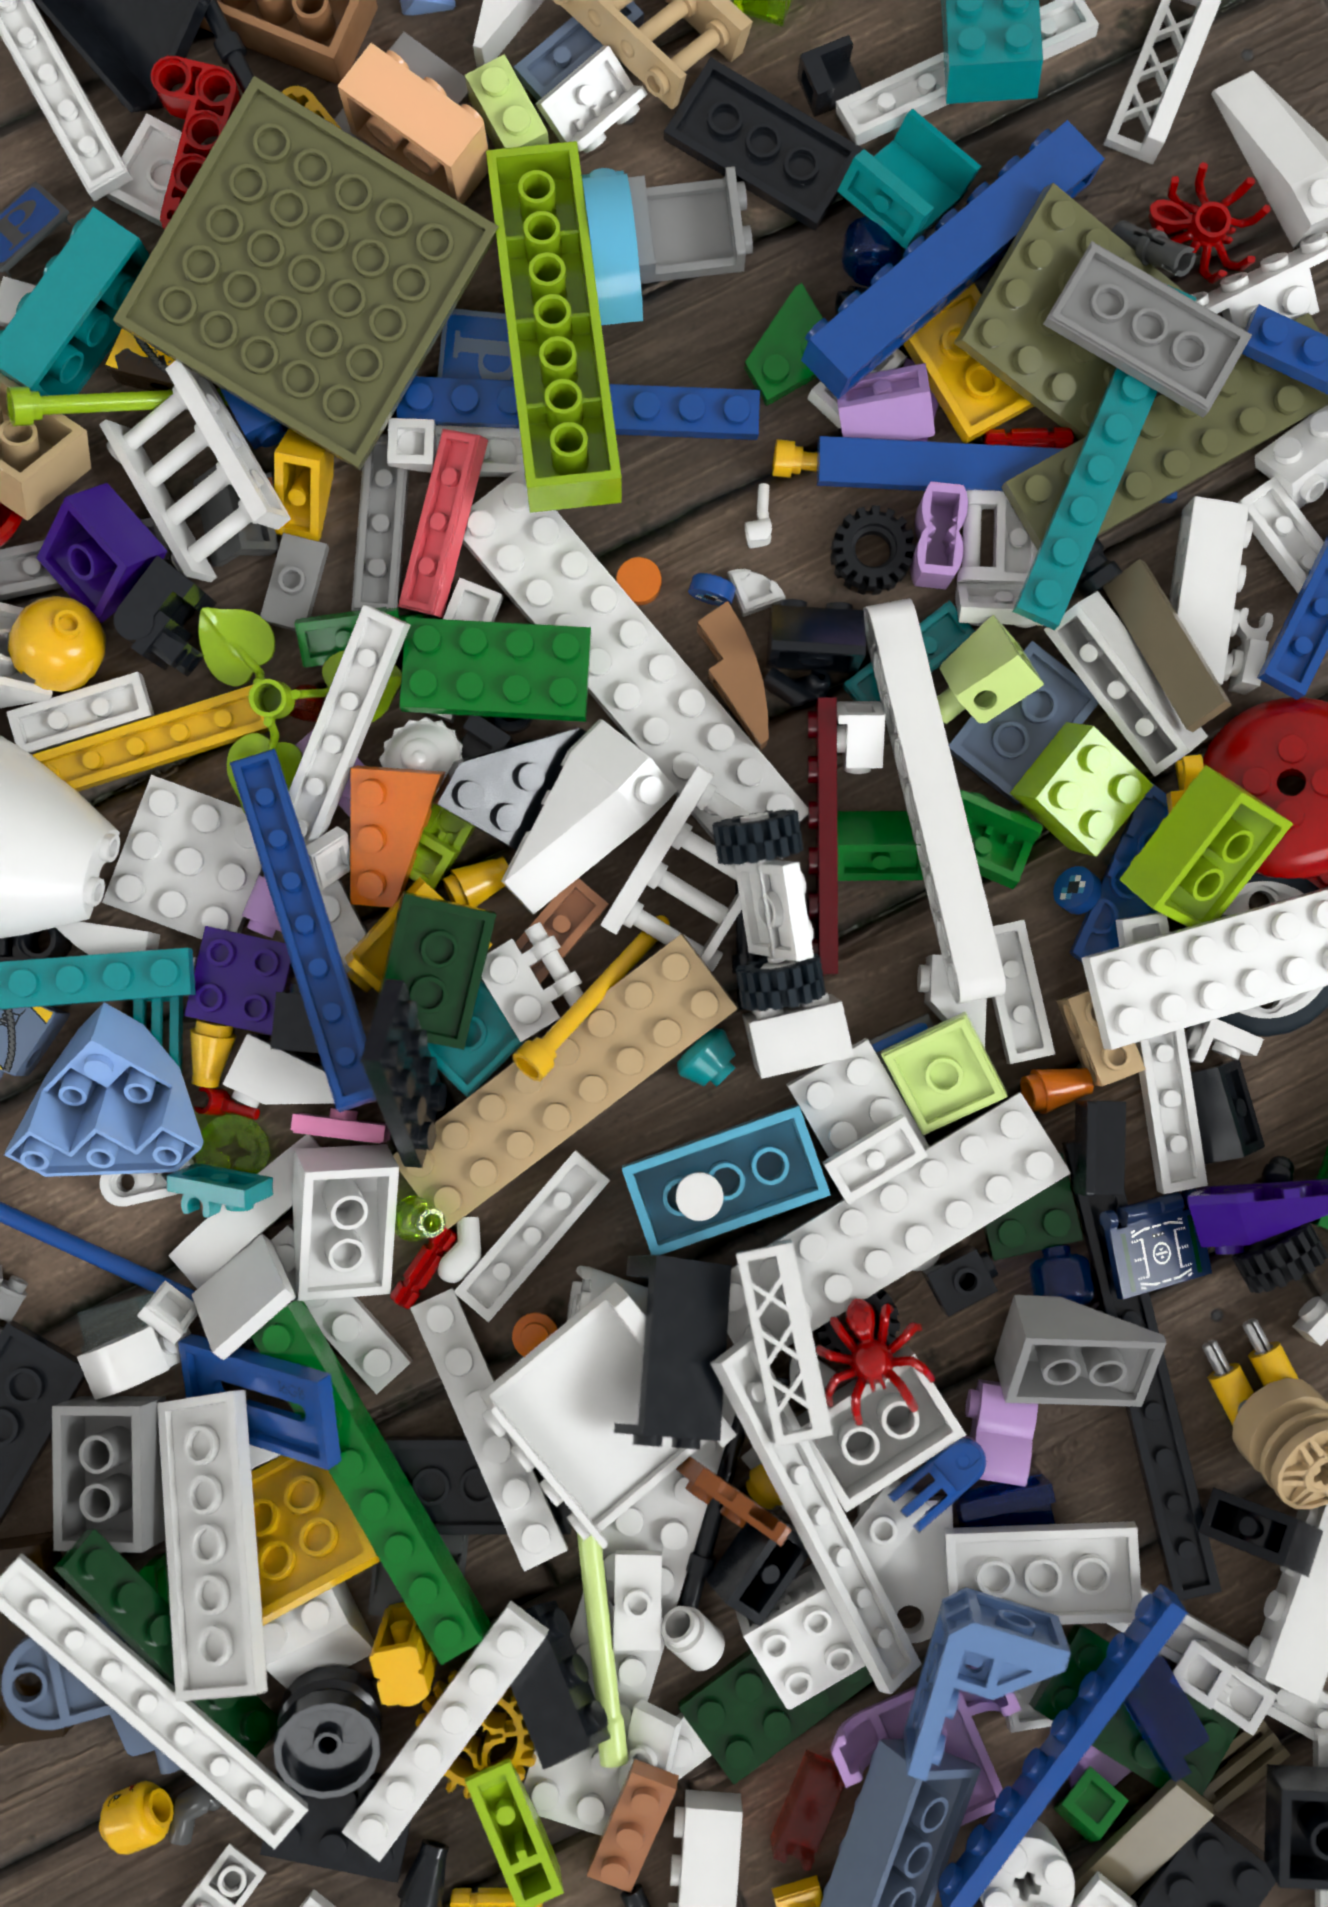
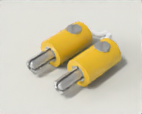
M1253 1318L1245 1321L1242 1326L1254 1347V1350L1249 1353L1248 1358L1263 1386L1285 1378L1299 1379L1280 1342H1269L1257 1319ZM1210 1340L1202 1345V1349L1214 1370L1207 1378L1233 1426L1240 1408L1254 1391L1240 1364H1229L1218 1342Z

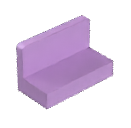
M926 363L870 373L839 400L837 399L843 437L910 441L932 437L935 434Z

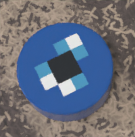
M697 573L692 577L688 593L693 598L707 604L721 606L728 601L732 605L736 588L733 583L722 577L708 573Z
M1075 866L1065 870L1058 877L1054 885L1053 896L1056 903L1067 912L1076 915L1083 914L1091 910L1099 901L1102 893V884L1100 879L1090 870L1082 866Z

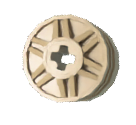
M1285 1378L1271 1382L1253 1393L1242 1405L1233 1423L1232 1439L1238 1451L1256 1471L1262 1474L1265 1482L1274 1489L1276 1495L1285 1504L1294 1509L1308 1510L1328 1504V1402L1313 1386L1302 1379Z

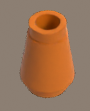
M1085 1067L1080 1069H1033L1030 1075L1023 1076L1020 1081L1021 1093L1033 1112L1039 1111L1041 1114H1046L1086 1095H1090L1093 1093L1094 1088L1092 1076Z

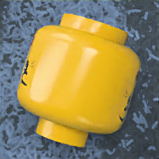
M141 1781L112 1793L104 1802L100 1815L99 1831L103 1840L111 1849L123 1855H130L162 1841L173 1819L174 1812L171 1798L164 1789L150 1781Z

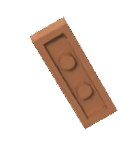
M578 878L554 897L529 927L541 922L548 936H555L561 946L558 952L562 959H564L610 905ZM525 932L515 942L522 954L533 947ZM542 960L530 967L540 984L550 975Z
M634 1759L590 1860L587 1877L631 1893L677 1790L678 1775Z

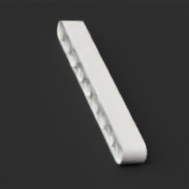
M910 598L866 606L863 608L865 637L881 704L885 713L887 729L914 841L916 844H921V846L916 845V850L952 997L956 1004H962L1004 995L1006 991L1004 970L915 606Z

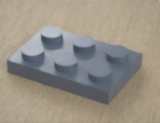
M1033 641L1029 643L1024 652L1044 685L987 723L980 724L971 716L949 743L952 756L1014 805H1018L1019 802L1010 794L1011 790L1066 722L1083 724L1099 704L1078 676Z

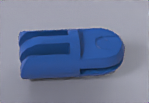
M961 1438L924 1462L887 1496L894 1503L906 1492L910 1491L925 1475L931 1474L934 1480L900 1510L907 1518L941 1488L947 1493L945 1497L933 1505L913 1524L916 1531L920 1533L981 1478L986 1469V1455L977 1442L969 1438Z

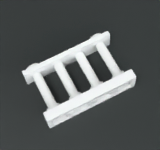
M175 360L165 369L175 385L172 388L173 394L133 428L106 419L99 426L108 440L106 445L110 454L122 464L172 552L171 561L175 568L185 577L211 583L217 576L207 560L210 554L251 522L278 530L290 521L291 518L213 383L189 369L182 362ZM188 409L197 423L194 425L195 432L153 465L142 445L182 411ZM207 446L210 447L219 461L216 463L217 469L175 503L163 482ZM232 485L240 498V501H238L239 508L196 541L185 519L226 486Z
M698 763L605 915L601 926L616 935L622 925L628 928L634 925L663 944H669L682 933L644 911V904L637 901L646 886L652 889L658 886L718 923L704 947L685 936L711 972H713L723 955L717 948L742 910L739 891L727 908L667 871L668 865L661 861L670 846L677 850L682 847L737 881L735 865L718 864L716 847L691 831L693 827L687 824L686 820L694 807L702 811L706 807L724 819H731L740 815L746 816L750 812L715 792L717 787L710 783L714 772Z

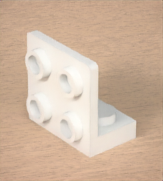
M813 1563L798 1571L761 1626L735 1610L743 1637L787 1709H793L866 1666Z

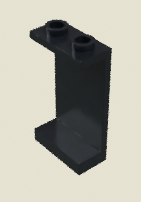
M660 1255L628 1256L626 1276L649 1278L638 1425L615 1423L614 1433L632 1434L633 1445L662 1447L663 1437H672L671 1447L700 1449L701 1440L720 1441L724 1389L710 1363L726 1352L732 1266Z

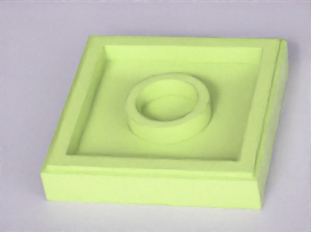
M966 1011L894 1044L881 1052L922 1135L928 1134L1008 1097L1007 1091Z

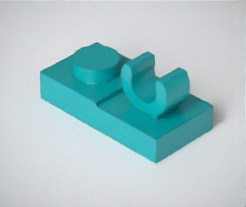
M195 1163L167 1175V1191L184 1194L181 1199V1208L185 1214L200 1209L201 1201L203 1217L209 1218L220 1212L222 1204L225 1205L226 1210L233 1212L253 1209L254 1204L273 1196V1177Z

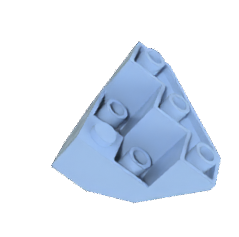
M103 1002L80 1026L47 1073L7 1146L4 1155L45 1177L167 1173L178 1171L202 1148L203 1138L180 1067L143 1024Z

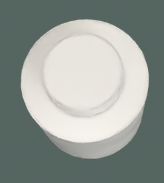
M677 1606L665 1615L661 1624L664 1644L687 1666L696 1671H704L713 1667L719 1661L725 1647L723 1633L698 1609L690 1606Z

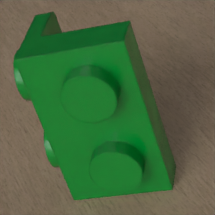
M960 790L980 875L1010 889H1014L1019 883L1031 848L1041 835L1043 826L1032 821L1025 813L1010 811L991 803L988 798L979 793Z

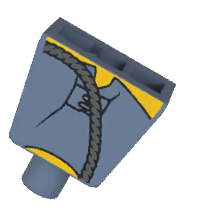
M54 1006L0 1010V1080L4 1072L13 1076H29L68 1020L70 1013Z

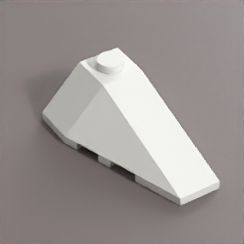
M1253 70L1214 89L1211 95L1293 249L1300 246V242L1309 236L1328 232V141Z
M599 719L567 751L561 763L563 768L552 790H547L541 802L543 807L531 831L525 833L501 880L532 914H535L646 824L678 791L650 756L602 719Z

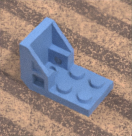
M967 1587L942 1599L903 1730L908 1776L927 1781L931 1764H940L946 1740L945 1735L941 1734L945 1717L953 1719L959 1700V1690L994 1700L1065 1671L1071 1652L1058 1616ZM965 1664L977 1667V1669H971L967 1667Z

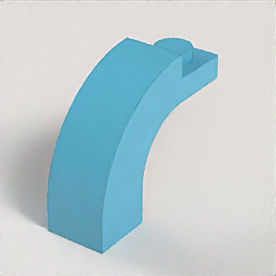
M610 168L595 169L590 174H583L581 176L601 325L643 321L638 247L628 176L624 174V170L615 171Z

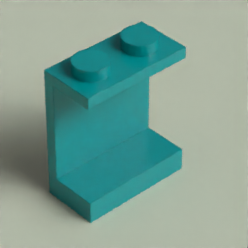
M912 108L907 113L894 140L873 157L863 149L854 157L837 192L902 247L907 249L915 239L923 235L962 200L981 165Z

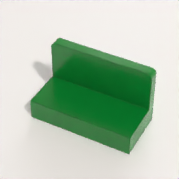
M837 811L838 881L924 880L916 850V845L921 846V844H916L914 841L907 811Z

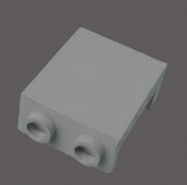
M735 166L725 167V177L721 179L646 188L645 176L628 177L636 229L641 284L744 272L746 254L753 253V241L750 225L742 226L741 211L747 210V194L745 182H737Z

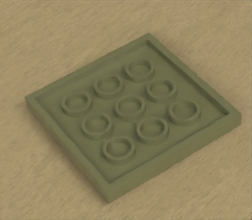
M1052 183L1043 188L954 344L1058 425L1072 429L1073 436L1081 440L1088 434L1115 366L1043 325L1091 241L1159 281L1178 290H1183L1152 264L1144 266L1137 258L1134 249L1056 184Z

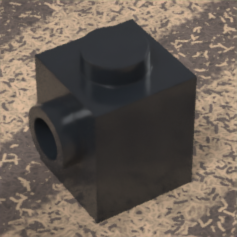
M967 1245L938 1260L932 1267L921 1271L941 1311L948 1317L998 1291L992 1280L998 1276V1272L986 1251L978 1253L977 1249L971 1245Z

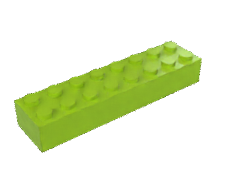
M577 141L486 150L494 223L499 227L496 231L529 511L533 513L622 503V477Z

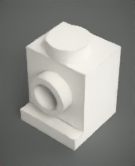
M837 701L838 724H843L837 725V753H842L844 771L852 774H865L870 772L871 768H883L885 713L881 702Z

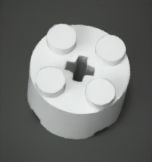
M1038 1820L1035 1821L980 1896L983 1907H1071L1075 1892L1072 1868L1058 1841L1043 1823Z

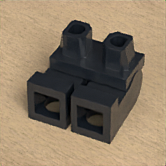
M157 555L117 608L114 614V625L116 631L123 638L133 643L131 648L165 671L170 665L188 677L203 659L204 655L188 643L193 635L184 629L183 626L195 610L200 612L205 607L213 608L217 602Z

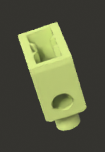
M992 615L941 664L940 671L949 687L938 695L937 699L942 720L945 724L949 723L965 709L978 723L982 724L987 723L1043 686L1044 683L1020 644L1000 621Z

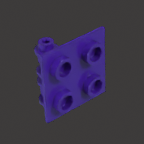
M205 926L194 972L196 995H189L184 1016L272 1035L276 992L285 991L291 966L286 944Z

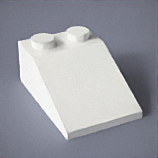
M387 1144L294 1149L292 1201L296 1297L298 1301L391 1293L399 1166Z

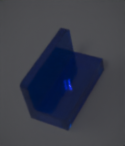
M1043 1474L1028 1477L1026 1487L997 1483L969 1489L955 1501L960 1528L1055 1524L1051 1503L1056 1502L1053 1486Z
M1158 1654L1123 1701V1704L1159 1767L1176 1783L1191 1773L1183 1757L1208 1742L1209 1735L1166 1660Z

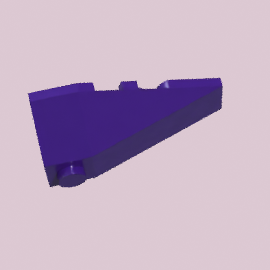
M1328 1179L1203 1186L1188 1196V1205L1201 1247H1215V1253L1221 1255L1243 1253L1244 1245L1254 1244L1328 1215Z

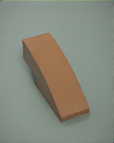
M727 601L697 622V633L718 662L708 669L707 679L746 735L761 751L766 747L769 740L768 709L764 682L746 631Z

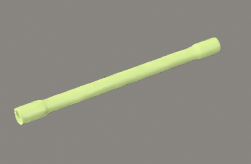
M577 1533L595 1699L603 1706L608 1719L607 1729L611 1736V1739L598 1745L600 1765L605 1768H614L627 1764L629 1760L624 1718L620 1710L602 1547L592 1535L584 1541Z

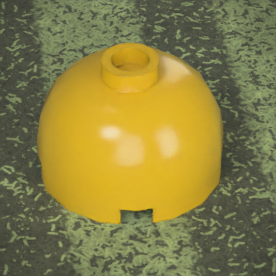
M45 597L35 600L20 612L9 632L8 652L14 667L21 674L24 671L29 677L36 680L35 685L46 690L65 692L81 688L96 674L104 659L106 635L98 618L86 605L67 597Z

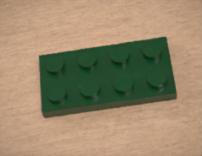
M1074 1624L1066 1638L1071 1653L1065 1671L1042 1680L1029 1703L1034 1710L1052 1721L1060 1711L1069 1709L1078 1696V1690L1084 1677L1091 1671L1096 1672L1107 1657L1106 1653L1110 1642L1082 1624ZM1148 1667L1091 1746L1160 1789L1174 1775H1177L1203 1796L1240 1727L1213 1708L1210 1710L1168 1681V1678Z
M749 1648L678 1702V1708L733 1785H735L871 1683L873 1679L867 1667L864 1666L793 1709H787L751 1648Z

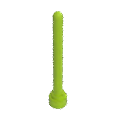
M28 386L7 387L6 400L12 426L34 425V420H42L43 415L154 410L169 398L173 391L40 396L39 391H30ZM216 388L225 406H228V403L222 391L220 390V388Z

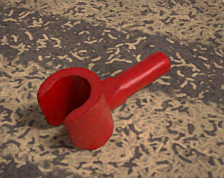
M200 1087L198 1090L206 1092L209 1097L206 1107L194 1106V1110L198 1114L223 1116L226 1113H233L254 1120L259 1118V1109L230 1100V1095L226 1090Z

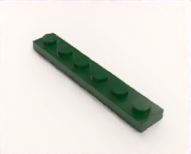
M96 1529L86 1530L54 1569L150 1666L175 1687L170 1605ZM257 1695L190 1700L255 1758L277 1729V1716Z

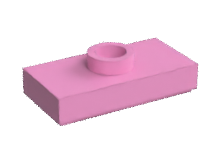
M330 1108L329 1116L309 1113H295L292 1115L291 1130H293V1133L379 1144L390 1140L391 1134L387 1123L357 1120L358 1111L354 1110L338 1112L336 1108Z

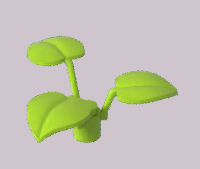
M205 607L200 611L198 627L200 647L207 667L219 681L234 687L245 685L251 679L253 673L256 674V678L253 680L254 685L249 692V704L255 713L264 716L263 723L270 732V739L259 733L247 734L233 744L227 757L229 781L245 813L230 762L275 749L289 790L303 755L296 745L278 742L279 731L275 721L289 715L297 699L327 697L345 650L332 655L322 667V676L328 688L292 690L283 682L265 679V673L260 667L269 662L275 652L274 633L266 620L253 612L243 609ZM396 665L393 667L371 723L381 718L389 709L401 686L402 671Z

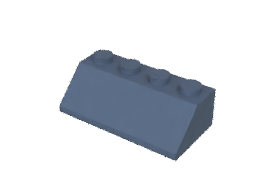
M903 1739L879 1740L877 1748L871 1756L870 1767L862 1790L855 1801V1810L846 1835L840 1843L839 1855L833 1872L824 1888L820 1907H932L938 1891L940 1876L947 1866L981 1768L970 1761L943 1752L940 1764H931L927 1781H923L907 1775Z

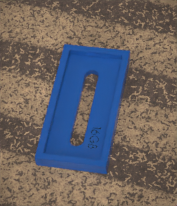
M190 1334L178 1341L186 1398L226 1392L221 1384V1381L299 1404L304 1409L306 1417L301 1419L299 1414L254 1400H247L249 1445L326 1470L341 1462L330 1373L240 1347L222 1360L212 1353L206 1337Z

